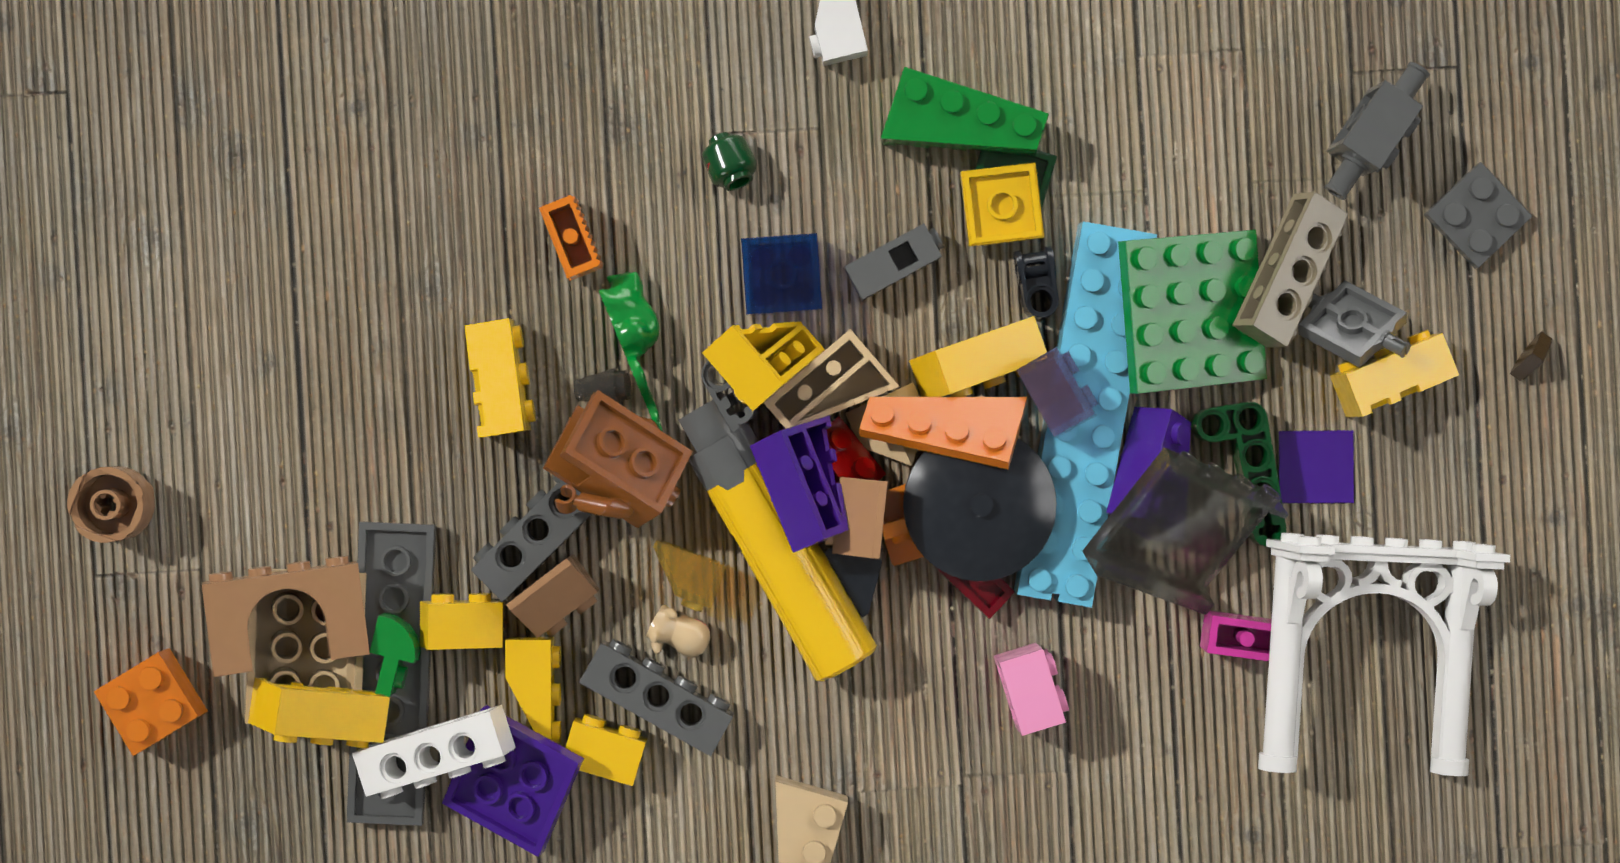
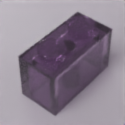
M1056 347L1016 370L1054 437L1058 438L1097 416L1093 407L1099 403L1088 384L1081 388L1074 375L1080 370L1069 351L1062 354L1060 349Z

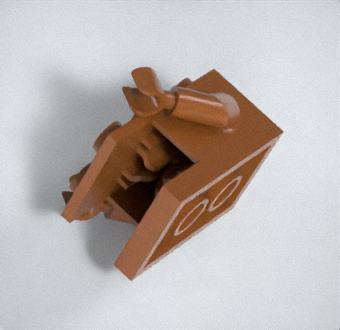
M597 390L592 394L585 409L579 405L575 407L543 469L567 483L560 488L562 496L569 497L570 499L566 501L555 499L556 508L559 512L570 514L578 509L585 513L623 519L634 527L639 528L660 515L665 506L669 508L677 500L681 488L676 486L693 451L662 432L652 419L636 415ZM576 490H578L579 492H581V494H580V495H577V494H576Z

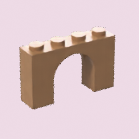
M346 555L326 558V565L315 567L310 566V561L288 563L286 571L272 572L271 566L248 569V576L233 578L232 571L209 574V581L201 582L213 677L253 672L248 636L250 614L263 597L282 589L302 591L318 602L324 615L328 651L331 660L369 655L358 563L356 561L349 562V557Z

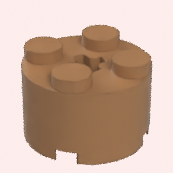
M123 466L99 467L83 474L73 483L67 498V509L75 524L74 527L85 538L99 543L117 542L136 537L148 526L155 508L154 488L137 471ZM114 497L113 502L116 504V510L111 511V505L107 504L106 501L107 498Z

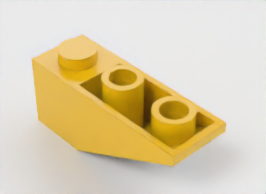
M509 637L505 640V678L533 731L555 743H561V721H555V706H561V683H555L554 668L561 667V646H554V637Z

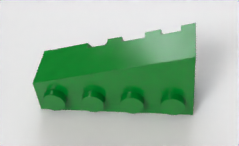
M904 67L880 139L882 145H909L923 148L937 147L964 151L979 150L994 153L1036 155L1049 113Z

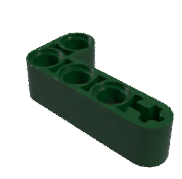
M1239 402L1199 410L1191 420V430L1197 439L1207 442L1231 440L1243 516L1249 539L1253 543L1266 547L1267 537L1259 534V528L1265 525V517L1266 523L1274 526V531L1268 532V539L1281 540V533H1286L1287 527L1268 416L1265 409L1255 402ZM1246 408L1251 409L1256 417L1255 423L1250 429L1243 428L1239 422V415ZM1209 414L1214 415L1219 422L1217 432L1211 436L1207 435L1202 429V421ZM1252 445L1258 446L1262 453L1261 461L1255 466L1249 465L1245 458L1247 449ZM1259 482H1263L1268 489V496L1261 503L1255 502L1252 497L1253 486ZM1271 508L1272 510L1271 513L1264 512V516L1254 512L1255 509L1267 510Z

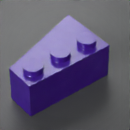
M1134 407L1106 513L1145 538L1183 541L1191 436L1190 421L1173 409Z
M830 415L778 431L750 445L793 553L849 530L842 486L840 483L835 484L832 463L837 461L836 451L829 448L826 430L831 427Z

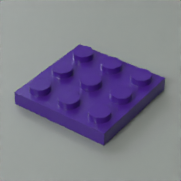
M486 705L482 709H480V711L489 709L491 707ZM506 716L516 748L504 755L506 761L488 768H484L482 762L470 766L471 772L452 778L442 804L539 857L545 851L584 758ZM469 737L465 747L469 751L474 752L475 744Z

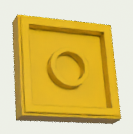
M1036 163L960 172L969 247L1044 238Z

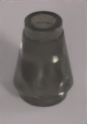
M615 367L583 377L582 379H576L574 381V394L577 402H588L592 394L597 390L619 404H622L623 400H630L632 389L628 371H619Z

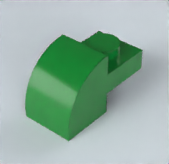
M389 613L378 615L369 651L370 653L384 656L375 693L390 697L396 693L397 688L403 689L408 672V667L403 666V662L415 663L420 660V642L415 630L404 619Z

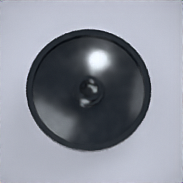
M1018 438L1009 469L924 451L911 469L903 495V512L906 527L919 552L941 571L970 581L1000 579L1028 565L1047 543L1056 517V492L1051 475L1039 455Z

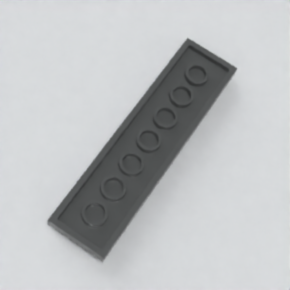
M359 522L357 563L359 573H366L365 621L369 651L378 615L383 613L396 615L408 622L415 630L420 642V601H431V594H434L437 524ZM420 646V660L415 663L403 662V666L408 667L407 677L403 689L397 688L396 693L390 696L384 740L428 727L431 650ZM373 653L363 656L362 690L376 691L384 656ZM350 746L346 822L422 826L424 824L425 786L415 789L414 783L402 786L403 792L388 798L381 799L380 793L366 797L352 756L353 752L361 748ZM396 757L397 767L401 771L406 772L405 762L400 757Z

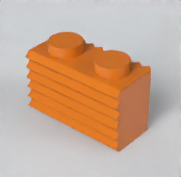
M572 195L539 208L565 275L570 281L600 270L604 265L600 261L601 256L597 254L596 242L592 240L593 235L589 233L590 228L586 225L587 221L581 212L582 208L578 205L579 200Z

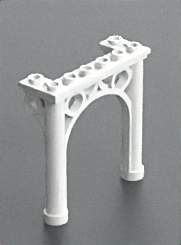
M1281 533V540L1266 539V547L1271 548V555L1276 556L1264 743L1263 752H1259L1258 769L1277 773L1297 772L1304 655L1308 638L1317 622L1326 612L1344 600L1364 594L1381 593L1398 597L1416 608L1430 625L1436 640L1437 674L1430 772L1447 776H1468L1469 759L1466 758L1474 629L1479 606H1490L1497 596L1498 581L1492 569L1504 570V562H1510V555L1496 553L1495 545L1476 544V542L1453 541V547H1442V541L1419 539V546H1408V539L1385 538V544H1374L1373 537L1351 536L1350 543L1339 542V536L1317 534L1316 537L1296 533ZM1342 560L1368 561V564L1362 574L1352 577V572L1348 565ZM1388 562L1413 563L1405 569L1401 580L1394 578L1388 569ZM1442 564H1447V569L1444 568ZM1322 567H1333L1338 573V584L1325 595L1321 592L1323 585ZM1423 571L1433 572L1438 580L1437 588L1432 594L1423 598L1415 589L1416 577ZM1378 579V580H1379L1380 582H1382V583H1374V582ZM1306 600H1316V602L1304 614ZM1445 600L1443 621L1439 613L1434 609V606Z

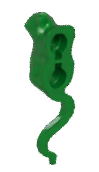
M637 272L609 275L607 281L611 287L598 291L650 416L663 432L657 407L647 385L644 371L639 363L641 356L658 340L660 330L658 318L655 311L644 298L643 283Z

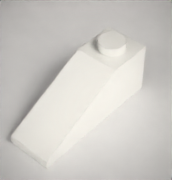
M820 0L815 21V35L809 36L814 58L821 57L823 66L867 56L868 49L856 0Z

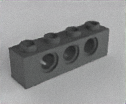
M556 476L552 479L557 484L547 494L541 489L526 504L530 511L521 520L514 516L499 531L504 537L494 547L488 542L473 557L477 564L471 571L502 602L517 590L592 515L581 512L578 509L570 514H563L558 511L555 499L561 493L560 488L567 483ZM576 490V494H577V495H580L581 492H579L578 490ZM536 518L543 519L549 526V533L545 539H536L530 533V524ZM508 545L517 546L522 552V560L517 566L507 564L503 558L504 549Z
M612 639L610 643L603 640L579 683L711 757L733 718L734 713L728 710L730 703L714 694H710L709 698L695 691L698 687L695 683L678 675L676 680L663 673L665 669L663 665L648 657H645L643 661L630 655L632 648L616 639ZM624 666L632 668L636 673V682L630 686L620 684L616 679L618 668ZM654 685L664 686L669 692V700L663 704L652 702L648 695L649 689ZM689 703L698 705L702 711V717L696 722L686 721L681 715V708Z

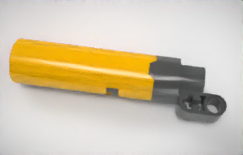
M708 361L703 366L701 377L713 400L678 420L697 452L688 461L729 532L742 550L744 558L816 681L823 682L850 669L870 656L875 651L877 645L819 544L793 553L750 448V445L758 442V439L748 421L758 414L760 406L754 411L747 406L744 412L739 411L736 413L733 406L737 404L738 398L734 396V391L725 396L723 391L731 388V386L727 382L721 383L715 379L713 374L714 366Z

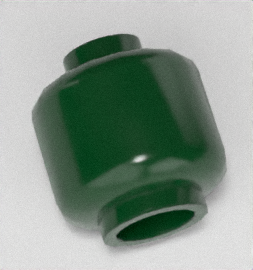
M728 132L719 133L709 140V146L706 147L702 154L704 166L712 183L717 187L733 191L746 186L753 180L752 175L756 171L757 162L747 140L743 136L730 135Z

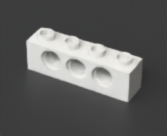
M499 705L384 740L383 743L370 744L369 748H361L353 752L352 756L365 796L380 793L381 799L403 792L402 786L414 783L415 789L437 782L436 776L447 772L449 778H455L471 772L470 766L482 762L484 768L505 762L504 755L516 747L503 706ZM464 736H468L473 740L475 744L474 752L469 751L465 747ZM431 746L439 751L440 762L435 761L431 757ZM396 757H400L405 762L406 772L401 771L397 767Z

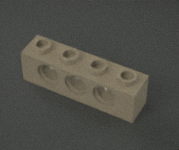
M1316 192L1293 194L1232 326L1265 347H1288L1297 334V325L1304 310L1313 299V290L1317 281L1328 266V257L1334 244L1343 233V225L1348 213Z

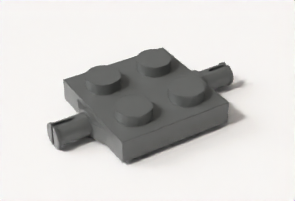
M1345 280L1334 291L1324 296H1318L1313 293V299L1308 306L1311 308V312L1298 324L1299 335L1358 367H1362L1381 349L1386 348L1404 358L1411 347L1410 343L1394 336L1407 323V312Z

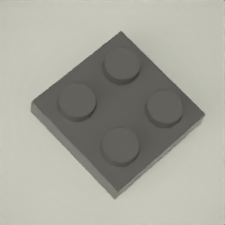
M1482 162L1477 163L1424 214L1430 223L1474 269L1479 268L1532 217Z

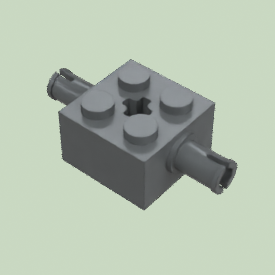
M1409 62L1406 70L1395 85L1384 80L1367 90L1326 151L1342 162L1331 180L1324 187L1330 194L1338 199L1345 200L1360 175L1365 176L1372 172L1378 173L1382 168L1387 169L1393 163L1400 151L1396 148V145L1404 136L1408 138L1421 121V118L1417 115L1423 105L1413 98L1424 81L1430 76V73L1425 68L1415 62Z

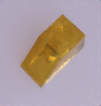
M657 538L653 548L675 596L683 598L681 605L702 612L703 607L711 609L728 564Z

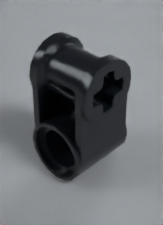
M1051 246L1045 247L1044 251L1026 254L1014 251V268L1020 289L1023 311L1028 317L1035 316L1036 321L1045 320L1056 311L1059 305L1053 249ZM1042 264V265H1039V266L1027 267V266H1030V265ZM1043 293L1049 298L1050 307L1048 311L1038 312L1034 310L1030 303L1033 294Z

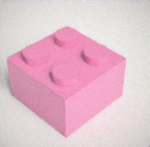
M1032 643L993 656L1015 727L1022 736L1066 723L1063 712L1069 711L1068 703L1063 689H1060L1059 685H1054L1052 676L1057 675L1058 672L1053 656L1047 649L1043 650L1037 643Z

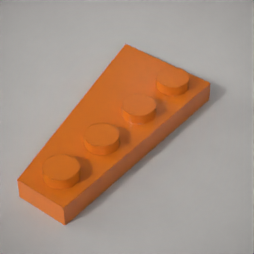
M869 397L859 433L860 437L1009 469L1027 407V397Z

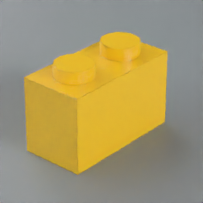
M469 593V600H454V594H431V601H420V646L427 650L503 648V602L491 599V593Z
M584 714L583 719L576 717L572 723L565 748L584 758L579 771L633 786L648 738L640 736L642 731L631 726L620 725L619 729L605 726L606 720L598 716Z

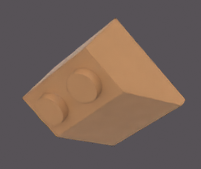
M839 477L849 530L825 540V545H832L833 554L880 559L888 482Z
M572 554L507 603L506 606L537 638L545 632L549 637H552L568 624L564 617L575 609L579 614H582L597 602L594 594L600 588L575 555Z

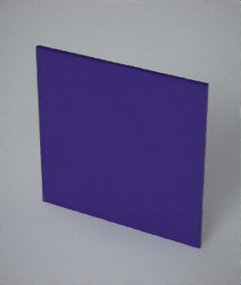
M1353 430L1279 431V486L1282 503H1354Z

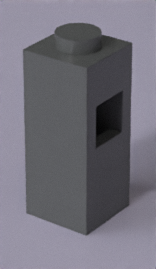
M925 223L844 266V270L860 300L863 301L939 260L942 257L939 250L944 248V245L935 228L933 227L928 230Z

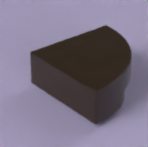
M1541 331L1520 355L1510 374L1519 381L1529 376L1544 362L1551 346L1552 338Z

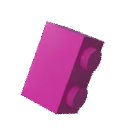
M1205 610L1200 647L1205 652L1211 654L1269 661L1272 619Z

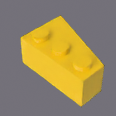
M510 318L464 325L469 367L473 373L475 386L473 400L474 405H478L481 426H477L478 438L532 430L530 422H536V412L533 400L526 399L524 385H530V376L527 363L520 362L518 348L524 347L521 326H514V320Z

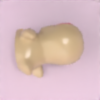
M663 604L652 621L646 637L650 639L651 648L656 654H659L664 643H667L683 656L693 658L701 655L707 648L710 641V631L707 625L700 620L693 619L687 615L678 617L675 609Z

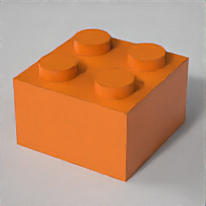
M170 648L157 652L93 691L133 756L148 749L208 712Z

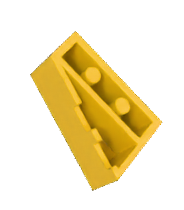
M1035 316L916 357L909 360L921 397H942L950 395V397H966L973 394L971 386L983 383L984 388L988 389L1005 383L1004 375L1015 371L1018 378L1038 371L1037 363L1049 359Z
M801 321L773 323L768 328H762L761 324H753L748 329H741L739 325H732L705 349L702 354L733 388L738 400L754 411L817 358L825 349Z
M1427 329L1407 337L1411 347L1404 358L1384 348L1374 354V358L1368 360L1362 367H1358L1349 361L1337 365L1340 372L1330 375L1345 416L1364 417L1373 413L1372 410L1385 404H1394L1401 401V398L1424 391L1458 376V370L1443 333L1430 335Z
M255 677L248 723L273 734V740L278 742L297 743V737L310 738V743L331 746L334 739L346 740L347 746L369 748V742H384L390 697L376 694L374 691L327 686V688L303 686V683L291 682V685L274 684L267 681V679Z

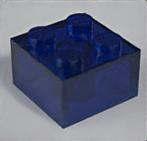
M817 233L741 238L747 316L822 311Z

